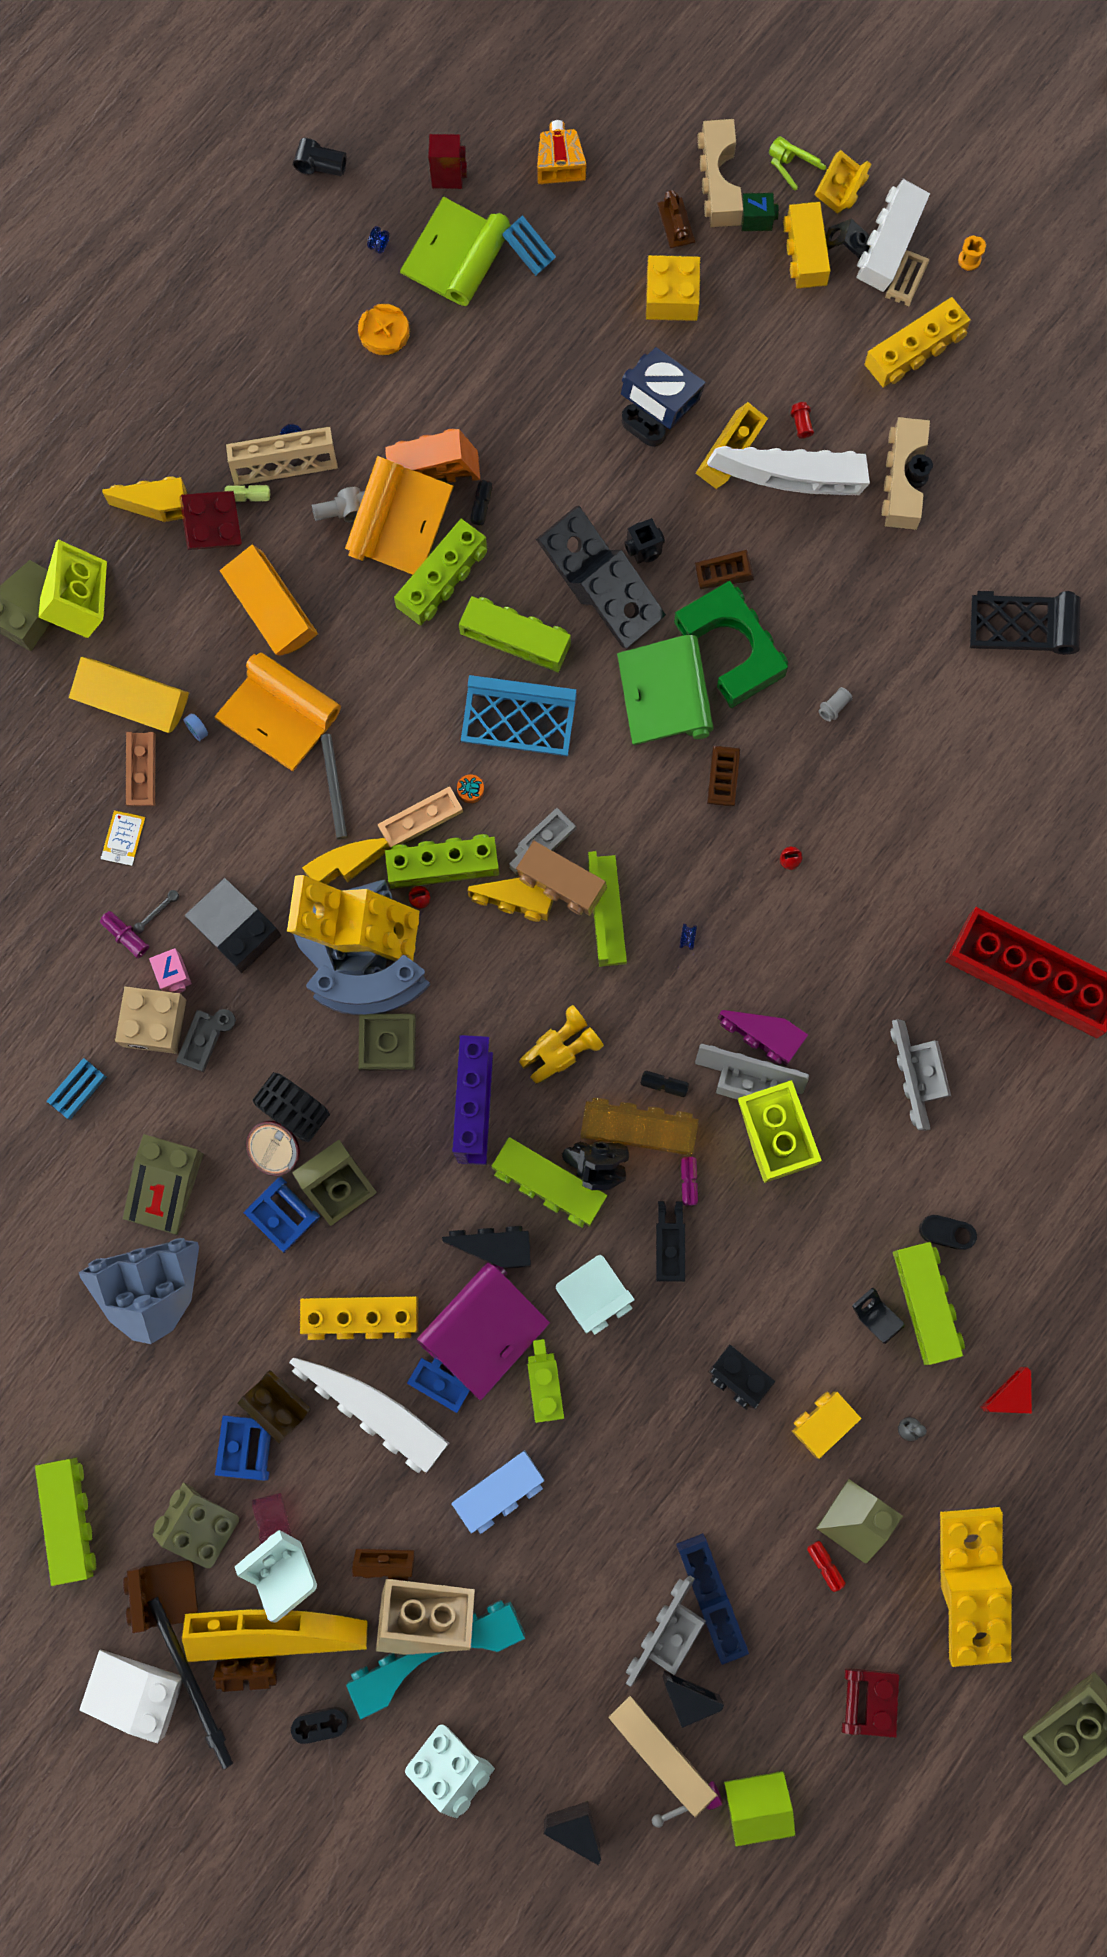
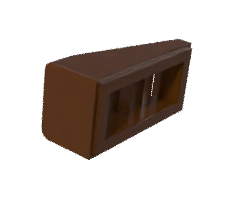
M747 550L695 563L700 589L719 587L728 581H731L732 584H738L754 580L751 560ZM737 563H742L743 571L739 572ZM726 565L732 566L733 574L728 575ZM718 566L721 567V577H717L716 567ZM705 568H710L712 579L707 580Z
M713 746L707 804L735 805L740 758L739 748ZM717 759H729V760H733V762H730V761H720V760H717ZM716 769H732V773L716 772ZM715 779L731 781V784L715 783ZM714 790L730 791V796L714 794Z

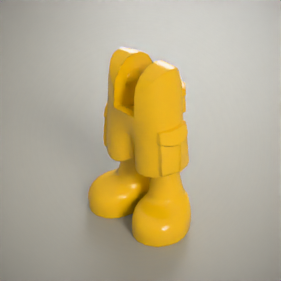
M573 1005L566 1010L567 1021L558 1032L552 1029L548 1030L539 1037L536 1045L519 1060L523 1069L536 1062L540 1057L546 1063L530 1076L535 1084L542 1082L556 1072L564 1071L576 1062V1054L588 1049L598 1051L604 1046L600 1038L590 1027L570 1045H564L568 1038L588 1026L583 1016Z

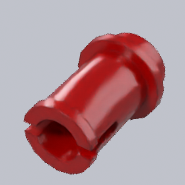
M806 402L794 404L790 412L791 417L795 420L797 436L801 439L808 438L814 434L809 415L811 408L807 406Z

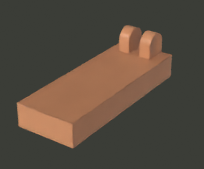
M126 732L127 806H155L156 734L154 732Z

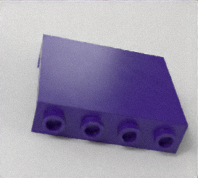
M460 1035L453 1154L459 1164L487 1165L493 1052H488L489 1037Z

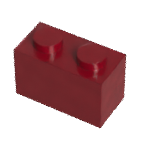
M429 134L428 158L432 189H462L463 178H467L466 146H461L460 134Z

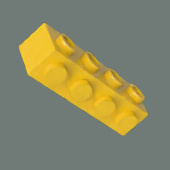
M951 297L869 350L864 365L882 387L890 383L895 384L909 370L920 368L926 359L932 355L934 357L940 355L952 342H960L968 333L967 329L971 319L954 298Z
M418 1297L300 1299V1334H308V1340H325V1334H337V1340L354 1339V1334L365 1333V1339H383V1333H394V1339L412 1338V1333H418Z

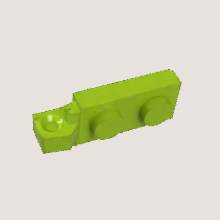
M545 1339L534 1340L535 1356L528 1357L529 1364L527 1365L535 1423L564 1419L554 1353L546 1354Z

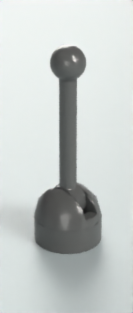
M912 1417L903 1418L898 1424L900 1437L907 1441H915L927 1433L926 1427Z

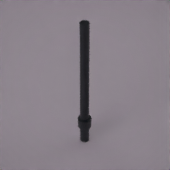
M155 1597L147 1602L205 1729L207 1734L205 1736L209 1748L214 1749L222 1769H226L233 1764V1761L224 1743L226 1740L221 1728H217L160 1599Z

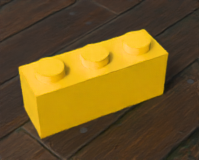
M820 202L789 205L788 215L783 218L784 232L789 233L787 254L792 255L793 260L790 263L791 278H795L797 289L827 286L830 264Z
M749 402L737 409L696 471V474L715 489L725 484L731 475L708 466L707 460L714 450L719 447L728 446L732 449L750 447L768 418Z

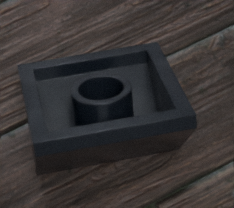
M664 1671L662 1676L682 1728L723 1710L724 1703L719 1694Z
M588 1801L546 1815L544 1819V1835L599 1865L601 1861V1847Z

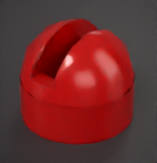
M786 847L780 855L781 865L788 870L799 867L802 861L801 851L796 847ZM791 854H797V855H798L797 857H791V858L785 859V855H791Z
M415 886L409 891L408 899L414 908L423 909L429 905L431 896L427 888ZM422 892H425V894H426V895H422V896L416 897V898H414V899L412 898L413 895H416V894H419V893H422Z

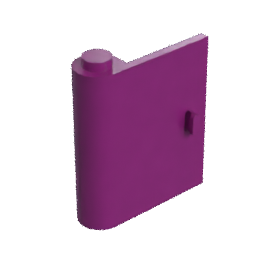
M488 1262L416 1339L424 1350L435 1359L440 1360L480 1401L550 1324L505 1277L507 1275L505 1269Z

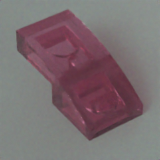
M281 1493L252 1500V1508L259 1529L260 1544L264 1543L278 1530L292 1537Z

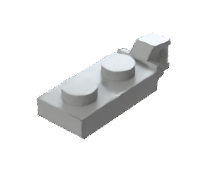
M556 808L518 843V847L514 851L517 856L509 863V868L518 875L516 867L533 840L553 851L576 830V825Z

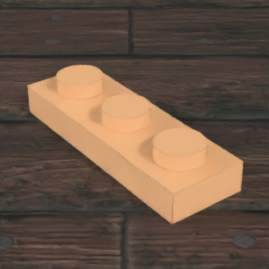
M449 786L379 823L378 827L391 849L392 846L402 845L463 813V809Z

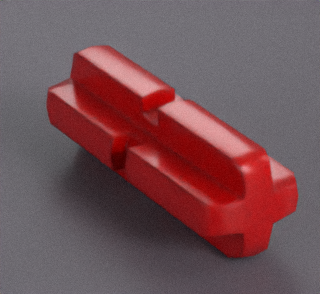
M820 1541L811 1544L807 1551L819 1569L821 1568V1574L833 1592L839 1591L846 1585V1582L837 1567L831 1563L832 1559Z

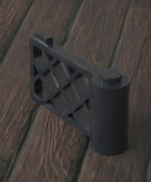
M977 591V595H972L970 648L1053 651L1061 655L1077 653L1080 650L1081 598L1072 591L1061 592L1056 597L994 596V591ZM977 603L989 604L994 611L984 618L977 611ZM1008 604H1014L1021 610L1013 619L1002 610ZM1035 605H1047V614L1040 620L1030 611ZM997 614L1008 623L999 631L989 623ZM1024 615L1035 623L1027 632L1016 624ZM983 626L994 635L988 641L976 640V632ZM1010 627L1021 636L1015 642L1007 641L1002 636ZM1039 627L1046 634V643L1035 642L1029 635Z

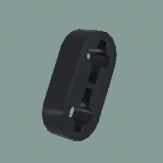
M630 404L623 409L622 425L627 431L648 446L656 447L663 443L666 431L663 424L635 404ZM629 415L632 417L638 415V421L636 419L629 421ZM649 430L652 432L658 430V435L649 436Z
M339 1707L303 1713L291 1725L292 1738L300 1744H308L341 1736L348 1726V1715ZM331 1714H335L336 1719H342L338 1730H334L332 1725L323 1727L322 1723L329 1721ZM302 1720H305L307 1725L317 1724V1728L311 1729L308 1736H304L303 1732H298L297 1730L301 1726Z

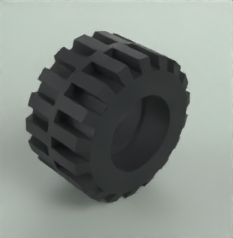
M273 1072L252 1099L257 1108L305 1142L312 1140L330 1116L328 1109L280 1073Z

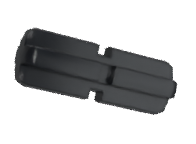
M480 480L478 482L475 495L476 500L474 501L470 516L471 523L474 525L482 526L485 523L487 506L493 488L490 481Z
M647 1070L642 1074L640 1083L644 1087L658 1091L663 1089L665 1093L679 1097L687 1095L688 1082L671 1077L666 1079L664 1075Z

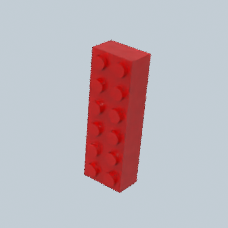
M978 907L972 910L945 961L946 963L1096 1039L1107 1032L1106 971Z

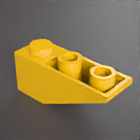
M166 477L160 481H140L134 485H114L108 489H102L105 499L111 506L163 522L183 519L180 495L187 494L181 477Z
M520 877L469 886L467 890L468 896L476 904L487 906L488 903L497 905L500 911L514 914V911L523 913L525 918L535 922H540L541 919L547 921L554 901L543 894L544 889L537 885L531 888L519 880Z

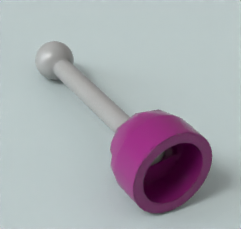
M714 1781L708 1783V1785L718 1796L706 1807L708 1810L716 1809L723 1805L721 1795ZM683 1805L662 1816L659 1814L654 1815L652 1824L659 1828L665 1821L688 1811V1809Z

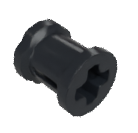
M917 454L912 457L909 468L905 473L906 479L912 487L920 488L927 483L930 471L933 468L932 460L924 454Z

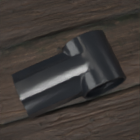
M302 138L297 147L293 167L300 173L308 175L313 174L314 171L342 176L346 169L347 155L346 152L321 147L313 139Z

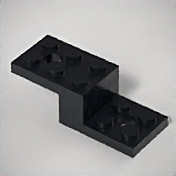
M575 506L536 539L579 602L583 605H593L622 648L627 649L666 616L623 551L610 550L580 506ZM571 537H575L578 541V549L575 552L569 551L567 547V542ZM629 602L635 607L634 615L630 618L624 613V608Z

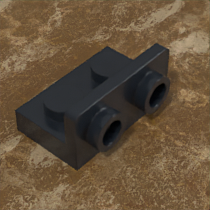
M730 1344L708 1371L713 1376L710 1381L722 1391L727 1387L736 1394L733 1400L746 1410L749 1406L756 1409L760 1401L776 1382Z

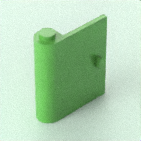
M684 635L617 653L633 745L681 733L693 736L694 739H704L709 736V733L714 728L697 636Z

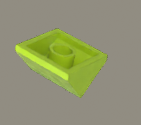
M783 1771L724 1782L735 1846L795 1836L793 1809Z

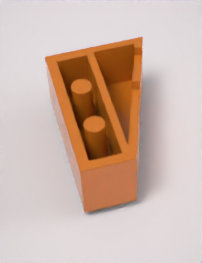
M447 429L440 434L423 435L416 440L408 442L399 441L395 445L385 447L387 460L434 479L447 478V483L456 482L455 477L472 476V481L480 480L478 451L459 429Z

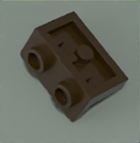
M271 1370L265 1373L262 1379L237 1403L279 1444L301 1424L311 1411L310 1407Z

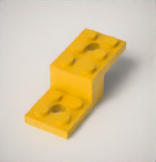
M305 875L295 876L287 932L341 952L369 951L393 961H397L402 955H405L413 961L420 911L368 889L341 891ZM313 906L316 908V914L313 912Z
M1000 1507L940 1512L941 1589L949 1609V1660L951 1666L1011 1662L1012 1586L1002 1565L1003 1513ZM969 1535H978V1538L973 1542L964 1541ZM977 1633H987L982 1639H974Z

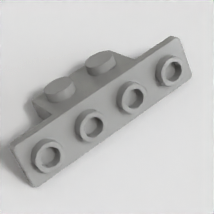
M896 1019L892 1021L891 1037L894 1044L898 1045L900 1055H897V1063L899 1069L902 1072L904 1071L906 1079L903 1088L906 1097L911 1101L913 1109L910 1110V1118L912 1124L917 1126L919 1131L930 1130V1124L924 1102L951 1096L939 1043L934 1040L911 1046L905 1021Z
M700 1044L695 1060L697 1065L721 1071L716 1094L737 1100L740 1097L791 1080L796 1092L803 1094L809 1079V1074L799 1070L789 1069L768 1061H761L740 1053H733L705 1044Z
M688 1576L684 1581L679 1579L674 1586L671 1595L675 1598L669 1607L667 1605L663 1606L656 1618V1621L660 1623L655 1633L649 1631L641 1645L645 1649L640 1659L635 1657L626 1671L630 1675L626 1682L628 1686L631 1687L636 1683L649 1659L673 1675L677 1673L706 1622L681 1605L695 1580L694 1577Z

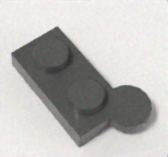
M222 1009L216 1012L214 1016L197 1010L176 1062L204 1073L220 1032L230 1031L235 1026L236 1018L234 1014L227 1009Z

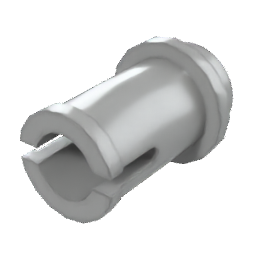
M840 687L827 702L821 703L819 709L820 716L829 722L836 720L838 713L853 699L852 695L848 690Z

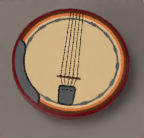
M276 1121L261 1122L252 1128L248 1134L246 1141L248 1156L254 1166L263 1173L272 1176L284 1175L297 1164L300 1154L298 1141L295 1135Z

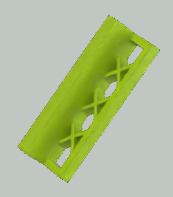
M597 851L588 852L589 872L606 881L607 885L606 891L593 910L599 967L627 964L615 855L597 857Z

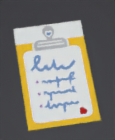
M114 811L101 859L132 866L145 817Z

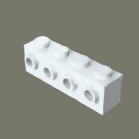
M904 179L897 188L893 186L890 189L885 200L888 202V206L886 209L883 208L876 220V223L879 224L877 231L875 229L872 231L867 241V245L870 247L868 252L864 251L857 264L860 270L856 278L882 292L885 291L895 277L930 193Z

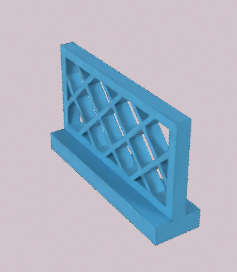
M469 675L461 742L568 756L577 690ZM473 695L484 696L491 705L478 714L472 707ZM490 697H492V698H499V699H497L495 702H493V701L490 699ZM504 699L512 700L517 707L506 717L496 707ZM517 701H521V702H525V703H523V704L520 706V705L517 703ZM530 703L539 704L544 712L531 721L523 709ZM544 705H551V707L546 709ZM557 707L569 708L568 718L558 725L550 715V712ZM494 708L502 720L489 729L481 717ZM471 711H472V712L474 713L475 717H473V718L470 720ZM521 712L528 721V724L516 733L508 720ZM547 715L555 728L542 736L534 724ZM479 720L487 731L478 738L469 737V726ZM505 723L513 733V736L506 741H499L492 732ZM567 724L566 732L564 733L561 727ZM530 727L540 737L532 745L524 744L519 737ZM556 731H559L564 737L563 749L551 748L546 739ZM490 734L493 740L484 738ZM516 738L520 743H513L511 741ZM543 742L546 745V747L538 745Z

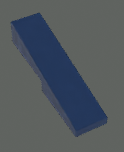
M702 1533L677 1543L676 1546L687 1575L695 1578L691 1586L706 1621L705 1623L721 1665L749 1655L704 1534Z

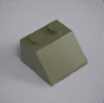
M337 1140L292 1172L302 1190L330 1226L377 1193L340 1140Z

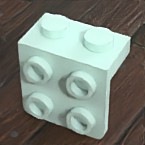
M601 1255L594 1257L556 1285V1290L586 1334L590 1331L594 1335L608 1326L606 1322L608 1318L614 1314L620 1318L633 1309L630 1303L634 1301V1298L625 1289L610 1265Z
M280 1530L271 1535L235 1566L237 1576L257 1586L267 1618L274 1623L283 1618L317 1588L316 1580L301 1542Z
M441 1724L408 1764L405 1773L440 1813L458 1818L459 1815L467 1811L472 1798L478 1790L486 1786L495 1768L487 1760L475 1756L447 1726Z

